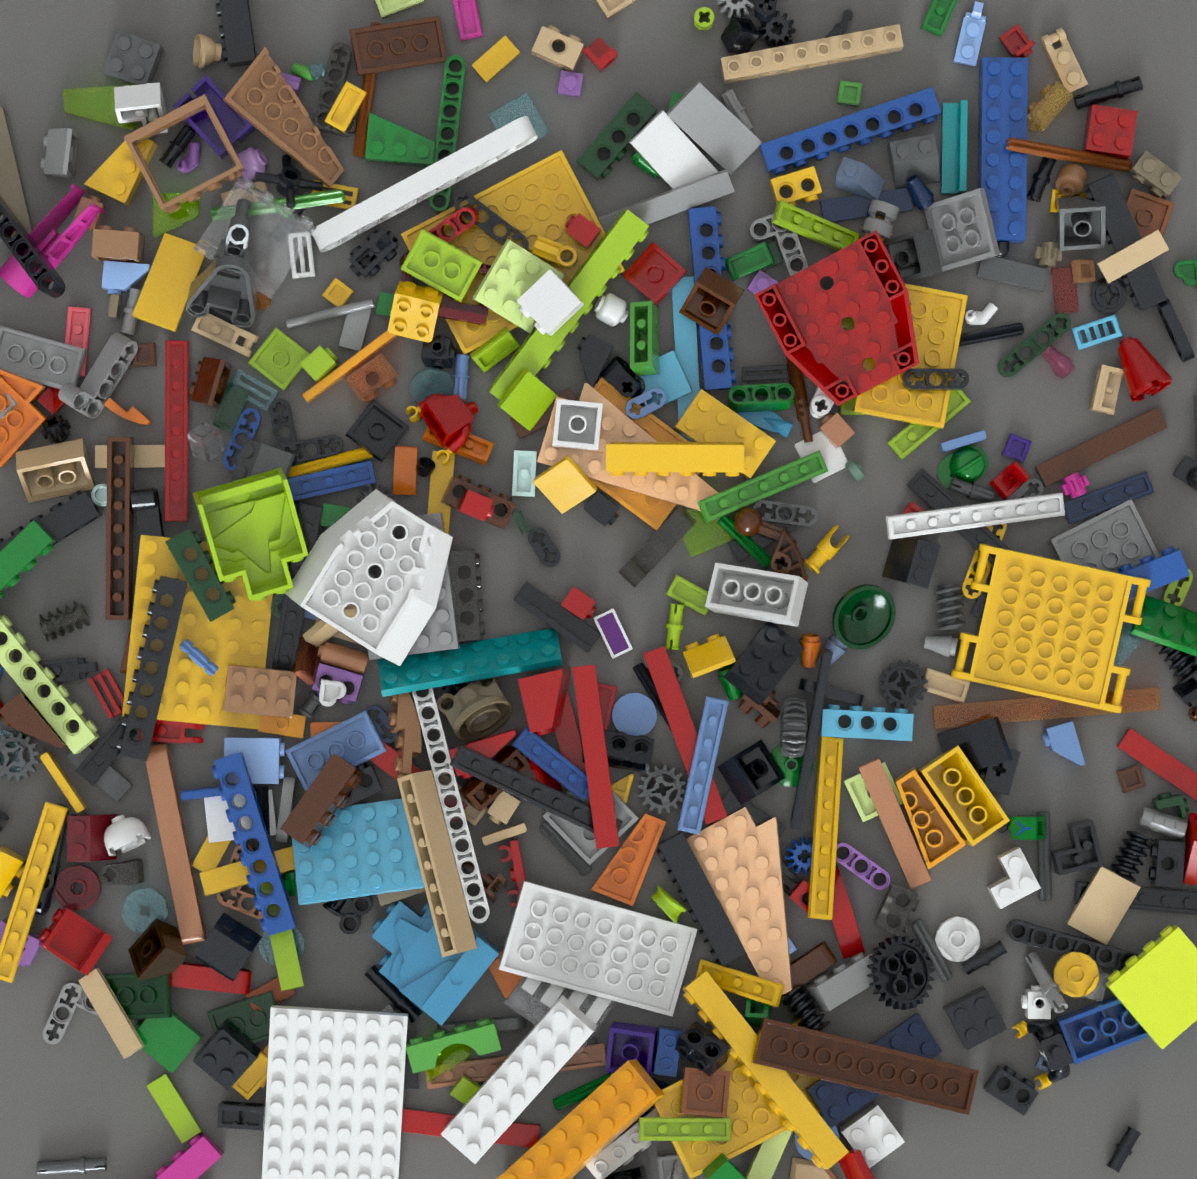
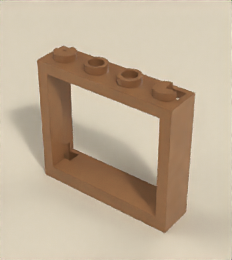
M205 94L123 137L164 213L168 211L170 214L181 209V204L186 201L190 203L197 201L205 191H216L222 187L221 183L228 179L230 182L242 177V172L246 171ZM206 109L235 166L166 202L137 144Z

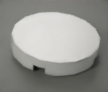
M955 916L947 918L939 925L935 934V943L943 957L949 961L962 962L976 954L980 946V934L973 922L967 918Z

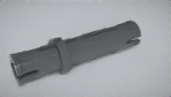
M81 1156L80 1159L38 1161L37 1170L39 1171H37V1175L68 1173L86 1175L87 1172L107 1171V1162H105L107 1158L106 1156L98 1158Z

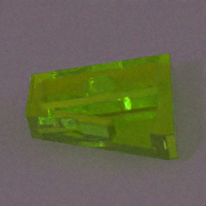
M183 193L162 194L166 202ZM153 195L154 238H158L162 234L178 228L183 223L199 217V199L192 203L186 201L181 204V209L169 214L168 211L164 213Z
M452 1044L444 1048L437 1057L435 1068L426 1070L427 1081H433L437 1076L470 1058L471 1047L465 1044Z

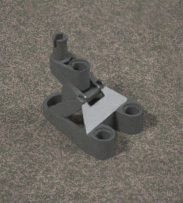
M239 199L236 203L235 216L230 220L225 240L221 239L217 254L213 256L211 263L190 285L186 311L194 317H205L209 313L210 307L232 311L231 321L234 325L249 327L254 322L258 303L253 267L248 263L250 254L248 239L251 227L249 219L251 202L247 199ZM226 269L239 272L240 276L219 272V270Z

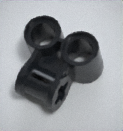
M371 896L339 900L336 906L334 905L336 900L328 901L322 905L329 912L341 917L339 927L343 933L354 934L361 925L359 915H365L372 909L373 899ZM359 898H364L368 901L369 906L367 909L361 910L357 907L356 901ZM348 917L353 918L356 921V927L348 929L344 924V920Z

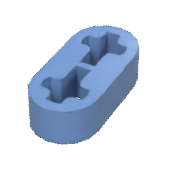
M653 388L631 399L626 405L627 415L637 420L662 408L666 403V394L659 388ZM652 393L662 395L658 405L655 402L648 405L646 401L652 399ZM635 403L638 406L644 403L645 407L640 409L639 415H636L635 412L630 413L629 411L632 409L631 404Z

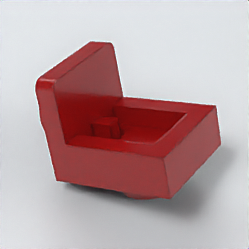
M1018 24L998 38L1012 58H1025L1033 52L1031 48L1035 45L1034 41L1028 39Z
M1014 461L1002 470L989 484L1005 500L1020 485L1026 482L1030 476L1026 473L1023 466Z

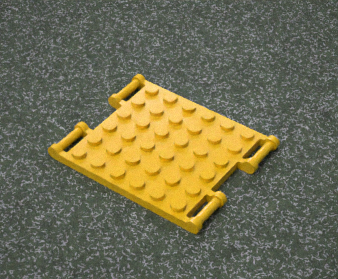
M980 543L978 549L980 551L975 578L974 581H971L970 588L988 592L979 634L974 635L968 632H960V647L955 669H952L951 676L1121 713L1123 707L1121 706L1126 678L1130 675L1131 668L1114 665L1123 622L1141 625V612L1147 587H1150L1151 580ZM990 553L995 554L996 557L990 584L988 585L984 584L983 580ZM1135 584L1138 585L1132 615H1128L1125 612L1131 585ZM973 642L977 644L969 673L964 671L969 644ZM1111 673H1116L1118 676L1112 703H1107L1105 700Z

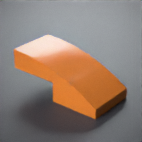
M109 398L104 403L111 411L127 420L146 426L152 424L136 407L132 406L127 412L112 398Z
M395 445L393 494L416 495L417 446Z

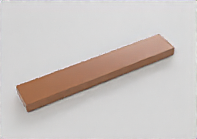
M875 758L857 766L909 888L913 889L931 881L880 759Z

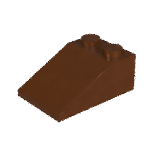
M203 357V361H198L195 374H198L196 383L192 382L189 395L192 396L191 401L220 409L232 365L224 360Z
M24 692L16 695L0 709L2 714L0 719L7 727L12 726L16 730L56 747H67L65 742Z

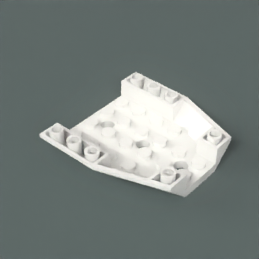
M375 489L319 536L308 554L309 556L306 557L293 578V588H290L285 594L299 606L370 651L401 666L437 608L453 537L436 526L427 523L397 504L395 500ZM397 526H402L406 530V535L402 539L395 538L393 534ZM373 565H378L382 570L378 578H373L369 574V570ZM349 604L357 607V614L354 617H348L345 613V608Z

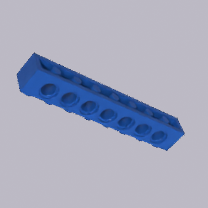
M933 87L760 144L759 150L767 174L773 172L774 175L787 171L786 167L795 165V168L808 164L807 160L816 157L817 161L829 157L830 152L837 150L838 153H843L851 150V145L859 143L860 146L872 143V138L880 136L881 139L893 136V131L902 129L903 132L916 128L915 124L923 122L924 125L937 121L936 117L941 114ZM909 107H919L921 114L919 116L911 115ZM896 113L899 116V122L895 124L889 122L888 114ZM874 120L878 125V129L875 131L869 130L866 127V122ZM847 127L854 128L856 130V137H847L844 132ZM826 134L832 135L835 138V143L833 145L825 144L823 136ZM806 141L811 142L814 149L812 152H805L801 144ZM782 149H789L792 152V158L788 160L783 159L780 156V151Z
M716 206L688 209L695 285L705 267L722 276V271H725V258L720 257V248H723L722 234L718 235V226L721 225V213L716 212ZM702 226H709L712 229V235L709 237L702 236L700 228ZM705 248L712 249L714 257L710 260L703 258L702 250ZM725 323L719 335H716L698 324L704 391L731 389L732 384L736 383L735 370L730 369V361H734L733 347H728V338H732L731 325H726ZM713 338H718L722 341L723 345L720 350L711 348L710 341ZM714 361H721L725 366L724 371L716 373L712 369V363Z
M243 752L214 760L215 765L212 766V771L215 779H220L222 787L219 788V793L222 801L226 800L229 808L226 810V815L229 823L233 822L236 830L233 831V837L236 845L240 844L243 852L239 855L243 867L247 866L249 875H246L249 887L254 888L256 896L253 897L256 909H261L263 918L260 919L264 932L268 931L269 936L296 928L297 923ZM230 772L238 775L239 780L236 785H231L227 781V775ZM237 794L245 797L246 802L243 807H238L234 803V797ZM243 816H248L252 819L251 828L246 829L242 827L241 819ZM250 838H255L259 841L258 850L254 851L248 847V840ZM257 860H263L266 863V870L264 872H258L255 869L254 864ZM263 882H270L273 885V892L271 894H265L262 891L261 886ZM270 904H277L280 907L279 915L273 916L269 913L268 907Z

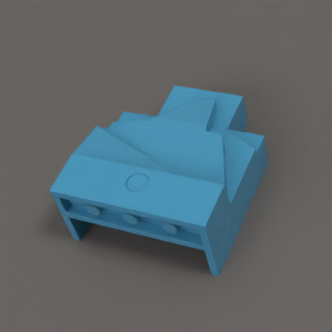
M402 899L398 903L392 902L386 910L388 916L384 921L379 919L372 927L374 933L371 937L392 953L391 955L386 953L379 962V965L382 967L378 972L442 1026L499 955L500 948L472 927L477 949L442 957L429 903L427 902L421 911L424 914L421 915Z

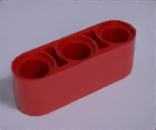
M471 206L461 208L429 232L450 243L478 222L479 213ZM464 211L471 213L472 221L470 223L463 221L462 214ZM446 224H450L453 227L454 233L452 236H447L444 233V226Z

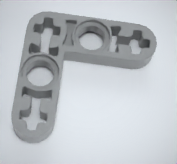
M72 981L62 988L43 1030V1039L48 1044H57L63 1039L77 1007L99 1016L94 1008L88 1006V997L80 983ZM73 986L76 988L75 992L78 993V996L74 995L70 1000V1003H74V1006L67 1002H61L62 998L65 1001L68 999L69 992L67 989H71ZM59 1007H66L69 1010L68 1018L60 1019L57 1016V1009ZM54 1019L57 1023L65 1024L64 1027L60 1025L56 1033L59 1034V1037L51 1039V1034L48 1033V1030H53L56 1023H52V1020Z

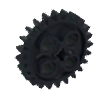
M900 935L885 938V941L878 943L879 947L873 948L876 955L869 956L870 960L873 961V964L867 965L872 970V973L867 974V977L873 978L869 986L876 987L873 994H880L879 1001H886V1007L893 1006L894 1010L916 1008L917 1004L924 1003L922 998L929 997L926 990L933 989L929 984V981L935 980L930 976V973L935 971L933 968H929L932 960H926L928 953L927 951H921L923 945H916V939L909 940L908 936L901 937Z

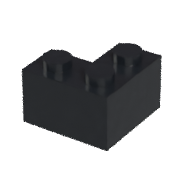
M1085 819L1067 824L1072 846L1051 851L1055 873L1064 875L1104 865L1094 821Z

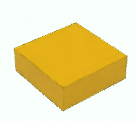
M335 277L322 296L336 307L345 305L354 291Z

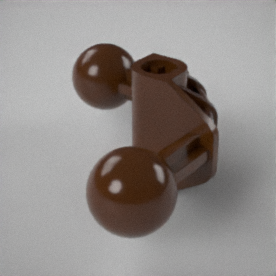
M745 507L740 509L735 514L733 520L736 531L743 536H753L760 533L777 540L771 559L772 569L777 573L800 576L807 581L808 575L804 565L805 559L802 558L797 541L790 535L787 527L781 528L763 521L761 514L754 508ZM781 557L785 558L783 562L779 561Z

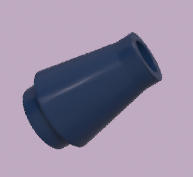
M913 175L906 180L915 207L923 210L934 203V194L920 180L918 175Z

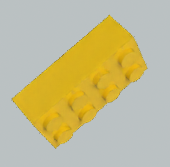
M702 389L697 392L673 427L694 442H744V472H739V474L747 479L752 477L776 442V440Z

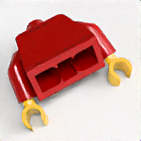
M434 393L419 402L417 407L408 406L406 414L410 415L416 412L409 420L415 423L422 417L442 447L447 446L446 450H439L437 452L436 458L438 460L442 455H447L442 465H448L451 461L450 455L452 453L455 454L466 443L471 434V425L474 421L473 415L478 413V407L473 401L465 404L460 396L456 394L449 396Z

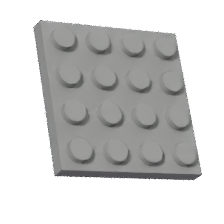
M1132 499L1049 539L1060 561L1112 572H1118V567L1128 563L1131 566L1140 563L1139 559L1145 556L1152 555L1156 557L1159 555Z

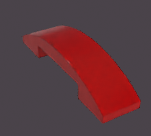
M836 866L831 921L842 957L845 959L865 951L839 868Z

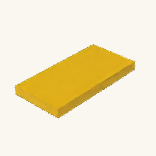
M164 233L132 316L176 332L187 304L190 285L198 277L208 248Z

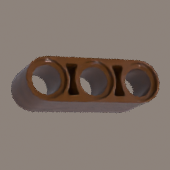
M825 941L790 963L793 989L804 985L837 962L836 957ZM789 991V992L783 994L782 997L786 996V995H787L788 993H790L791 991Z

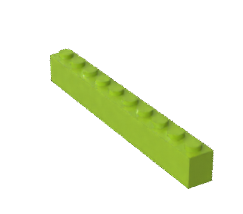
M625 208L567 284L584 305L552 336L547 333L543 335L534 327L488 388L491 394L501 400L524 369L528 370L538 379L537 373L541 368L545 370L552 361L550 356L555 350L558 352L566 342L564 338L568 332L572 334L580 324L578 319L581 315H587L593 307L591 302L596 296L600 297L607 288L605 284L609 278L614 279L620 272L621 268L619 265L624 259L627 261L633 255L635 244L638 241L641 243L649 233L647 231L649 225Z

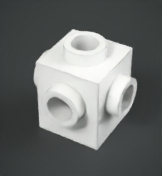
M1031 985V989H1025V995H1021V1008L1025 1009V1017L1027 1019H1051V1009L1053 1007L1047 997L1044 998L1040 985Z

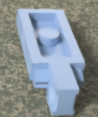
M975 1L971 13L966 12L962 20L953 59L954 63L971 67L976 66L986 24V16L981 15L984 3Z

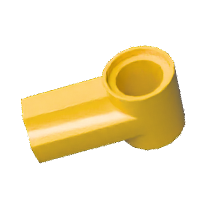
M540 235L538 236L533 247V255L559 264L567 269L577 264L578 255L573 247L565 246ZM564 252L573 253L574 257L571 262L565 263L561 260Z

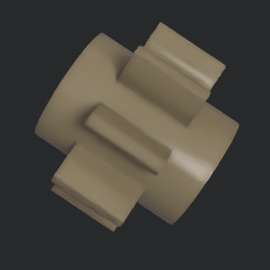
M1041 242V247L1035 248L1034 259H1039V265L1056 267V261H1062L1063 251L1058 249V243Z

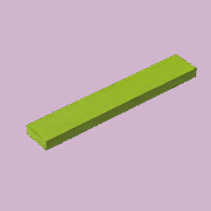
M263 882L261 889L265 894H271L273 892V885L270 882ZM270 904L268 911L271 915L277 916L280 914V907L277 904ZM292 929L271 935L270 939L281 991L304 987Z

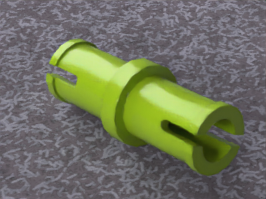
M670 603L669 621L666 623V628H668L666 649L679 650L680 634L684 628V625H682L684 604Z

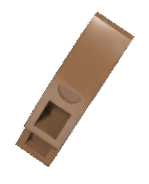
M409 692L391 695L389 698L390 703H392V712L388 716V725H391V733H399L395 740V748H398V755L394 760L396 778L411 774L412 758L421 754L420 723Z

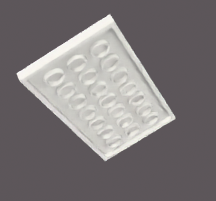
M523 880L498 969L673 1017L698 929Z

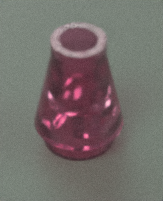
M1050 346L1042 354L1057 377L1060 376L1062 379L1069 375L1076 367L1072 363L1073 360L1056 350L1053 346Z

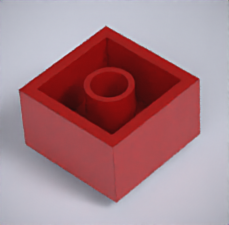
M1092 104L1088 108L1082 151L1128 159L1132 153L1138 111Z

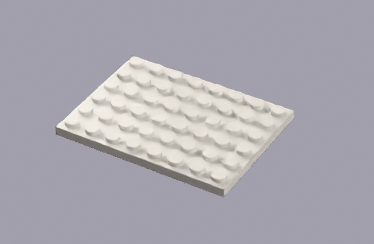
M271 1005L262 1179H399L408 1014Z

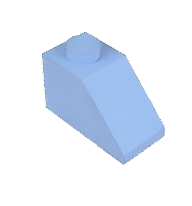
M104 260L101 288L107 290V294L121 295V291L128 292L130 288H133L148 275L151 265Z

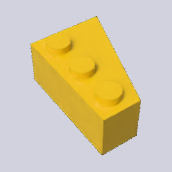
M147 139L137 144L145 162L149 165L158 145L154 141ZM126 141L115 150L84 185L129 207L143 174Z

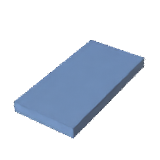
M367 710L285 750L305 791L311 786L333 753L355 767L387 751Z

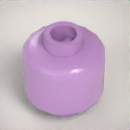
M248 147L237 154L246 170L242 172V177L245 180H252L255 172H265L267 159L259 148Z

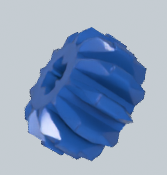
M800 836V844L795 839H792L791 842L795 847L786 846V850L792 852V854L784 855V858L787 860L793 859L787 866L791 868L796 865L795 873L798 874L801 867H803V874L807 875V867L811 869V845L813 838L809 837L805 844L804 836ZM802 850L810 853V856L806 857V861H802L801 858L798 859V855L802 854Z

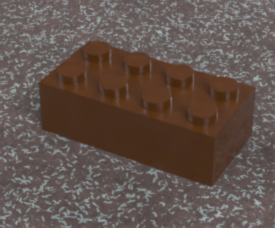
M333 753L280 829L302 845L309 848L312 845L316 846L323 836L321 834L325 826L329 827L335 820L336 816L334 813L339 807L343 808L349 800L347 795L351 789L355 790L361 783V775L363 773Z

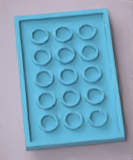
M402 798L352 805L343 809L339 807L334 813L336 816L335 820L329 827L325 826L321 834L323 836L316 846L312 845L309 848L292 838L299 905L425 888Z

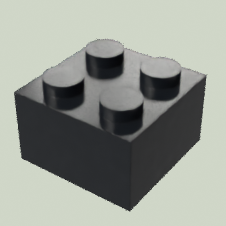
M984 986L943 1006L966 1050L1007 1030Z
M225 1020L196 1052L193 1062L226 1090H229L258 1058L260 1048Z

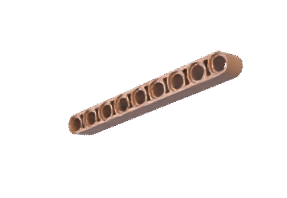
M167 743L151 745L148 760L145 763L183 945L202 942L206 939V931Z

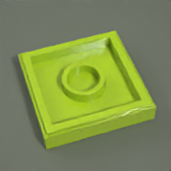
M276 327L248 363L285 391L303 368L300 363L310 353Z
M524 369L497 405L530 431L558 395L528 370Z

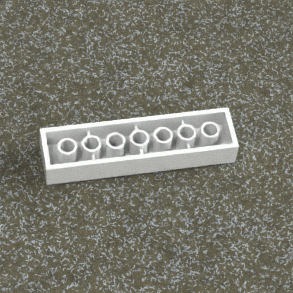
M562 995L445 1126L441 1135L476 1164L590 1037L597 1025Z

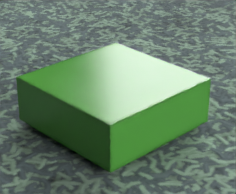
M840 80L837 104L859 107L863 83Z

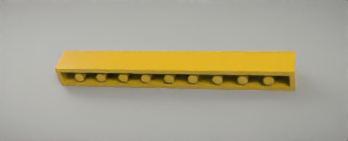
M703 971L682 989L685 992L683 996L690 1005L695 1004L699 1010L697 1014L705 1024L709 1022L713 1027L711 1032L731 1047L730 1057L733 1060L738 1059L742 1064L740 1066L741 1071L746 1077L749 1078L751 1076L756 1082L754 1087L762 1096L765 1094L768 1097L770 1108L776 1114L780 1113L785 1119L782 1122L790 1132L794 1131L799 1137L797 1142L804 1150L808 1149L813 1155L811 1160L819 1169L822 1167L828 1170L849 1153L786 1071L752 1063L758 1036L707 971Z

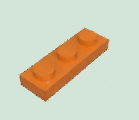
M427 426L422 440L447 449V446L442 447ZM470 434L466 443L455 454L486 465L494 443Z

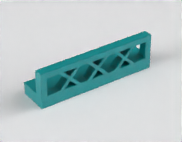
M960 100L959 103H942L941 194L960 195L967 191L968 100Z

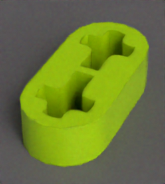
M1189 569L1190 576H1187V581H1182L1180 586H1177L1179 580L1166 585L1162 594V601L1170 603V599L1167 598L1168 594H1173L1175 589H1178L1176 597L1179 598L1178 602H1173L1172 604L1176 606L1182 605L1193 580V574Z

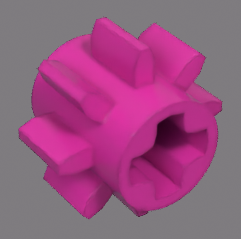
M1075 472L1063 478L1065 484L1060 487L1064 496L1070 494L1071 498L1074 499L1087 493L1086 486L1090 485L1086 475L1080 477L1079 472Z

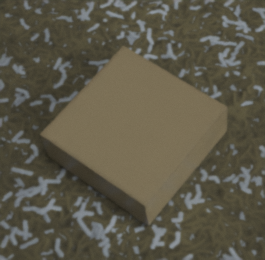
M117 294L110 295L108 317L119 319L122 296Z

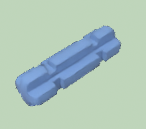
M185 639L180 644V649L184 653L187 652L188 656L199 667H203L209 676L214 675L218 670V666L210 662V659L197 647L195 648L189 639Z

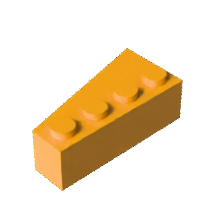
M915 766L896 778L898 790L929 870L964 847L966 840Z

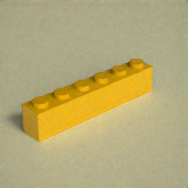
M607 442L606 472H611L613 476H623L625 472H634L635 476H647L648 472H657V476H670L671 472H680V476H693V472H703V476H716V472H725V476H739V472H744V442Z

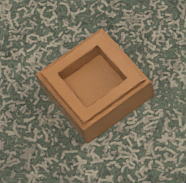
M1094 259L1071 261L1073 283L1096 281Z

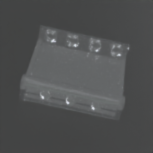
M238 178L202 238L194 247V250L212 261L213 256L217 254L221 239L225 240L231 218L235 216L237 200H249L251 202L249 211L251 227L248 239V246H250L248 263L253 267L256 290L271 299L317 227L313 225L314 222L304 215L300 217L294 213V208L290 209L286 206V203L280 204L274 200L275 196L266 190L262 192L255 187L256 184L250 179ZM227 270L233 275L240 276L239 272Z

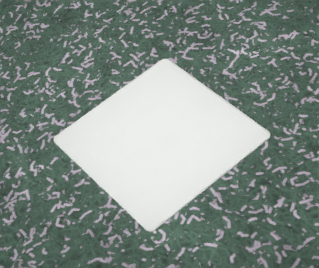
M821 431L812 435L813 442L804 443V440L795 444L800 458L819 450L821 452L828 472L811 478L813 483L846 468L845 463L848 462L841 447L836 449Z

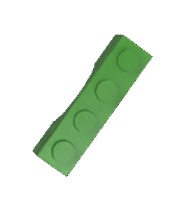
M489 1018L479 1019L476 1021V1024L467 1026V1024L457 1025L454 1027V1030L445 1032L444 1029L433 1032L432 1036L423 1038L422 1035L415 1036L406 1044L413 1074L435 1068L439 1053L452 1044L468 1045L479 1056L502 1050L495 1019L489 1020Z

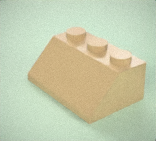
M83 438L16 452V471L28 503L74 494L79 490L81 492L89 491L95 487L89 455Z

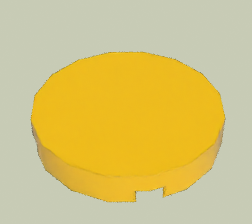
M1069 952L1057 960L1053 969V979L1055 984L1059 985L1060 991L1065 995L1082 997L1090 994L1096 988L1099 981V970L1096 962L1089 955L1082 952Z

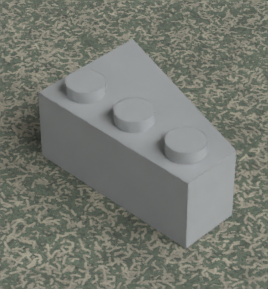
M860 952L851 957V961L847 964L842 963L834 967L832 972L816 978L812 983L804 986L802 992H810L806 999H815L811 1006H819L820 1009L817 1012L830 1011L870 987L869 984L873 981V978L867 977V974L872 973V970L867 965L873 964V961L869 958V956H872V953L863 954Z

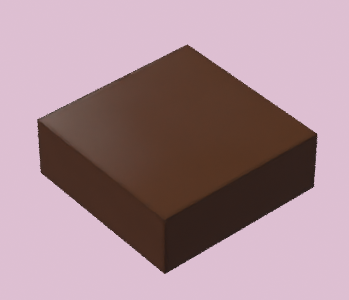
M155 343L137 344L138 351L133 358V367L157 366Z
M1139 764L1116 771L1123 793L1146 786Z

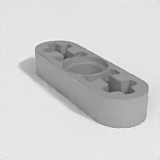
M284 777L276 842L288 843L289 835L280 828L293 810L296 778Z

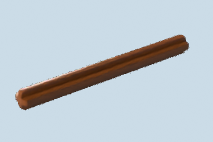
M372 22V23H371V26L382 25V24H381V23H377V22ZM377 73L363 76L362 90L367 92L359 107L353 155L356 157H365L369 113L372 111Z
M1013 137L1008 138L1006 141L1007 150L1123 172L1130 171L1132 165L1130 159Z

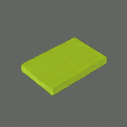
M422 228L401 270L461 302L483 261Z

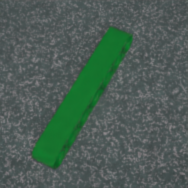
M457 55L450 56L445 62L433 164L440 161L439 155L441 153L448 152L453 154L457 151L466 75L465 62L463 58ZM453 62H458L462 65L459 72H452L449 69ZM450 85H457L459 87L457 94L450 95L447 93V88ZM448 107L455 108L457 110L456 115L451 118L444 115L445 109ZM444 130H452L454 132L453 138L444 140L441 137ZM453 185L429 197V204L435 213L440 214L450 208ZM437 197H443L446 199V204L442 208H437L434 206V200Z

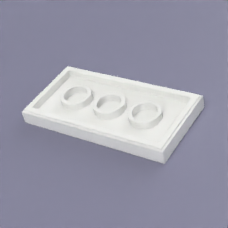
M663 110L629 141L671 189L718 172Z

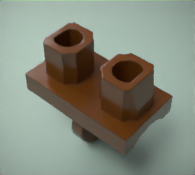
M774 689L759 706L745 694L742 696L743 699L738 706L745 714H748L753 708L760 712L755 718V722L761 728L766 727L770 723L774 724L781 713L775 708L779 702L773 698L776 693Z

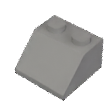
M49 129L48 135L45 134L43 147L46 148V155L41 159V171H44L43 174L46 177L74 180L79 135L73 129Z

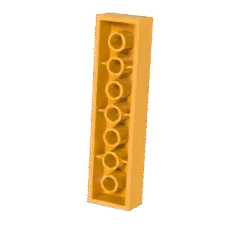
M637 1059L628 1060L497 1179H572L665 1094Z

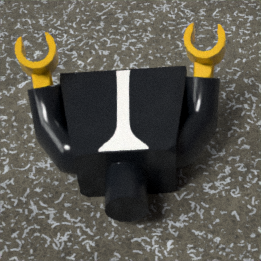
M1022 1020L1012 1027V1029L1019 1031L1015 1035L1016 1038H1022L1028 1032L1033 1035L1049 1073H1043L1034 1078V1080L1039 1079L1042 1086L1038 1087V1089L1046 1088L1052 1083L1069 1076V1064L1073 1063L1061 1033L1052 1023L1038 1021L1027 1024Z

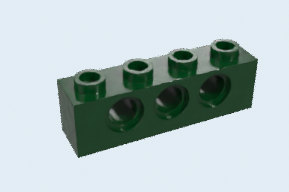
M636 91L577 159V164L597 181L600 177L605 179L613 169L610 166L615 160L619 162L628 151L625 148L630 144L629 141L655 117L657 109ZM635 115L639 118L640 123L636 126H631L628 124L627 118ZM620 132L625 136V140L622 143H616L612 139L613 134ZM605 149L609 151L610 157L607 160H600L597 153Z
M189 528L166 541V544L211 622L235 609L233 604L236 603V600L230 590L225 592L221 584L224 581L220 582L217 573L213 571L210 565L213 563L209 552H203L199 546L202 540L197 531L192 532ZM189 547L195 548L198 553L197 558L193 561L187 560L184 556V551ZM204 567L208 570L209 576L206 580L201 581L196 578L195 572L198 568ZM215 587L220 591V597L217 600L208 599L206 593L209 588Z

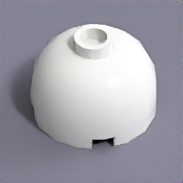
M124 815L113 818L111 820L113 824L108 826L104 833V843L109 856H116L115 851L118 850L125 853L146 843L144 838L151 839L148 829L140 819L135 817L125 818Z

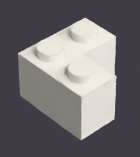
M160 82L114 87L115 111L119 123L142 121L143 126L167 114ZM166 129V130H164V131H162V132H160V133H167V132H168V129Z
M1015 846L996 856L1006 877L988 885L987 888L998 908L1002 909L1041 889L1020 847Z

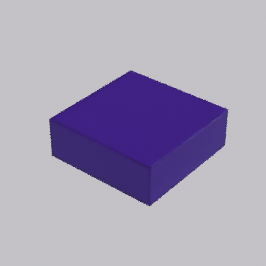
M1010 433L1001 455L1024 463L1032 441Z

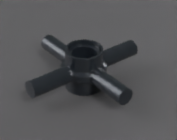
M289 155L282 156L283 169L278 175L255 172V181L277 184V192L286 197V206L290 209L296 206L295 193L299 188L322 191L323 182L301 179V172L297 168L292 167Z

